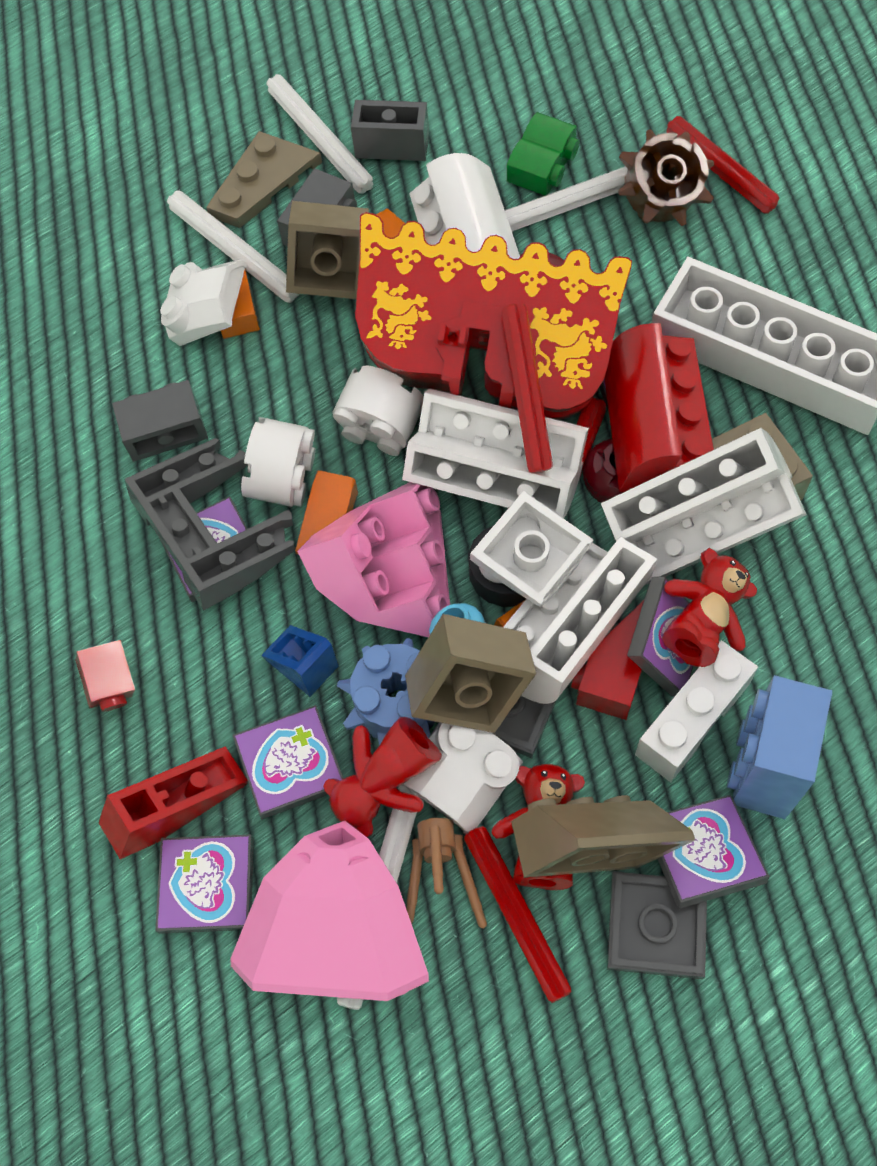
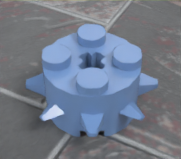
M406 638L403 644L363 647V658L358 661L351 679L338 681L337 687L349 693L354 704V709L343 723L347 730L355 729L360 725L365 726L369 733L378 739L380 745L392 725L400 717H408L421 726L429 738V729L434 726L435 721L411 716L405 675L420 650L413 648L412 639ZM401 690L397 692L396 697H389L391 692Z

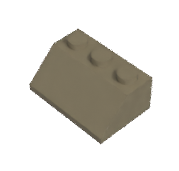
M628 795L616 796L605 800L603 803H594L593 797H582L559 805L556 804L555 799H542L530 803L527 806V812L511 821L524 878L636 869L695 841L691 829L651 800L631 801Z

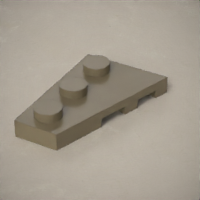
M259 131L207 205V212L219 221L241 228L272 203L271 197L286 186L290 189L299 182L298 176L309 167L314 169L322 163L321 153Z

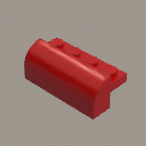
M661 323L638 325L618 335L612 343L609 364L605 374V385L619 492H626L713 451L714 448L694 338L663 335Z

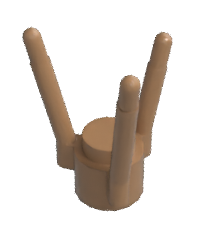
M430 818L417 824L418 838L412 840L413 860L406 902V910L411 923L414 921L423 856L425 862L432 863L434 892L442 894L444 890L442 863L450 861L452 853H454L477 924L480 928H485L487 922L464 854L462 835L454 834L453 820L448 818Z

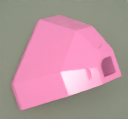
M409 482L338 518L312 535L297 551L315 588L356 621L429 637L432 619L440 610L450 605L440 501L436 491L431 487Z
M346 821L304 836L263 877L230 958L233 970L253 991L389 1001L429 982L428 971L398 884L371 841Z

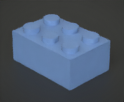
M775 675L766 691L758 689L754 704L749 706L746 719H743L741 722L736 746L743 748H740L736 762L733 761L727 781V788L734 790L732 798L736 806L782 819L787 818L815 782L832 690Z

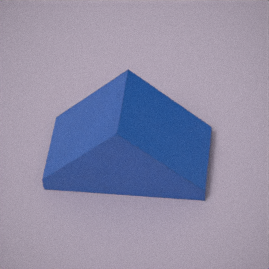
M292 625L261 655L269 664L309 697L339 667L332 644L327 638Z

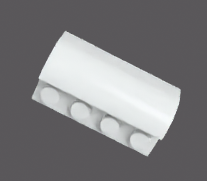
M464 153L447 154L429 162L426 165L429 177L409 193L417 221L424 228L426 242L435 245L440 241L443 232L449 228H457L462 230L466 236V247L469 251L477 252L481 249L487 237L498 235L506 241L508 255L513 259L520 258L490 167L476 157Z
M429 388L424 392L418 432L408 441L402 480L507 508L525 491L564 519L571 506L583 466L582 457L589 428L545 417L553 467L545 472L532 473L529 472L527 467L518 410Z
M762 428L601 503L616 541L619 537H622L657 558L653 574L646 582L647 585L652 577H666L701 562V553L708 548L715 550L719 554L807 515L791 480L792 474L779 448L769 433Z
M619 537L608 552L592 543L577 568L549 601L542 607L537 606L528 599L522 603L504 625V628L526 632L537 673L521 696L543 704L553 703L559 698L650 579L657 558L622 537Z

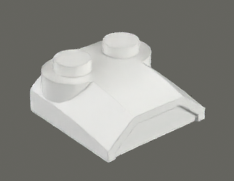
M241 259L203 270L193 262L177 266L170 275L169 282L171 284L167 298L160 310L162 314L161 323L166 327L168 338L177 345L182 346L231 327L247 263Z
M523 491L470 553V560L479 566L481 573L488 580L495 583H503L537 606L542 607L555 595L577 568L592 545L593 539Z
M439 722L428 739L438 747L442 754L441 760L421 774L410 778L401 786L416 793L448 819L453 820L464 831L463 833L467 834L479 826L505 787L516 778L523 761L508 744L492 732Z

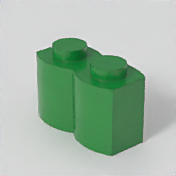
M536 112L527 125L523 137L516 144L509 157L506 182L544 196L550 192L553 186L558 187L564 175V165L567 160L573 161L579 148L580 140L576 138L577 126Z

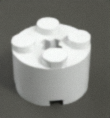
M362 366L359 372H357L356 368L352 370L333 410V418L344 428L341 434L347 440L356 444H363L366 439L377 443V447L384 453L398 456L401 449L406 447L422 411L424 396L415 387L411 393L403 388L401 385L404 379L392 372L378 367Z
M259 417V422H255L246 449L244 464H248V473H251L250 478L242 476V496L289 507L293 505L301 507L306 493V483H303L305 470H312L316 448L312 447L315 430L309 429L306 426Z

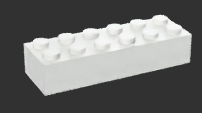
M691 257L686 258L653 313L652 323H661L663 335L694 338L698 363L865 435H869L877 419V333Z

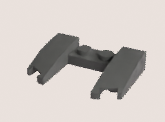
M216 438L124 479L131 502L147 526L151 525L182 571L184 582L203 611L251 584L294 552V541L285 542L284 529L293 526L292 513L289 509L217 543L190 505V503L211 492L248 466V464H244L246 452L239 450L230 459L218 454L220 440Z

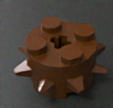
M649 129L646 131V142L639 152H621L619 159L628 170L624 186L618 190V194L626 196L639 218L646 224L653 221L666 222L676 219L681 226L686 225V212L693 203L710 204L714 198L704 186L709 175V169L714 166V161L707 160L697 143L690 144V134L687 132L677 137L678 134L673 132L655 135Z

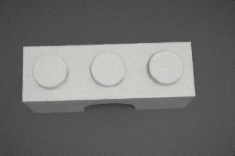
M722 640L718 645L720 650L716 661L706 667L700 666L639 740L635 756L670 783L697 751L700 743L721 715L723 717L750 685L758 669L757 665Z

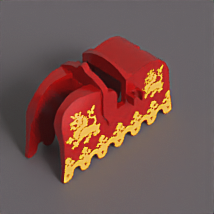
M365 212L360 215V259L355 318L361 340L369 358L376 367L403 378L402 385L443 390V392L462 396L470 348L487 351L484 376L486 391L490 396L500 399L499 406L518 410L502 309L511 304H525L528 312L545 417L555 420L565 419L579 413L588 405L605 378L619 308L633 261L628 257H614L608 262L605 271L595 273L591 269L588 254L581 249H576L567 254L562 265L554 266L549 261L548 249L540 242L530 243L526 246L520 258L513 259L508 255L506 241L498 235H490L484 240L480 250L472 252L466 247V236L462 230L457 228L447 229L443 232L440 241L435 245H431L425 240L423 226L416 221H407L402 225L398 235L390 238L384 233V224L381 218L373 213Z

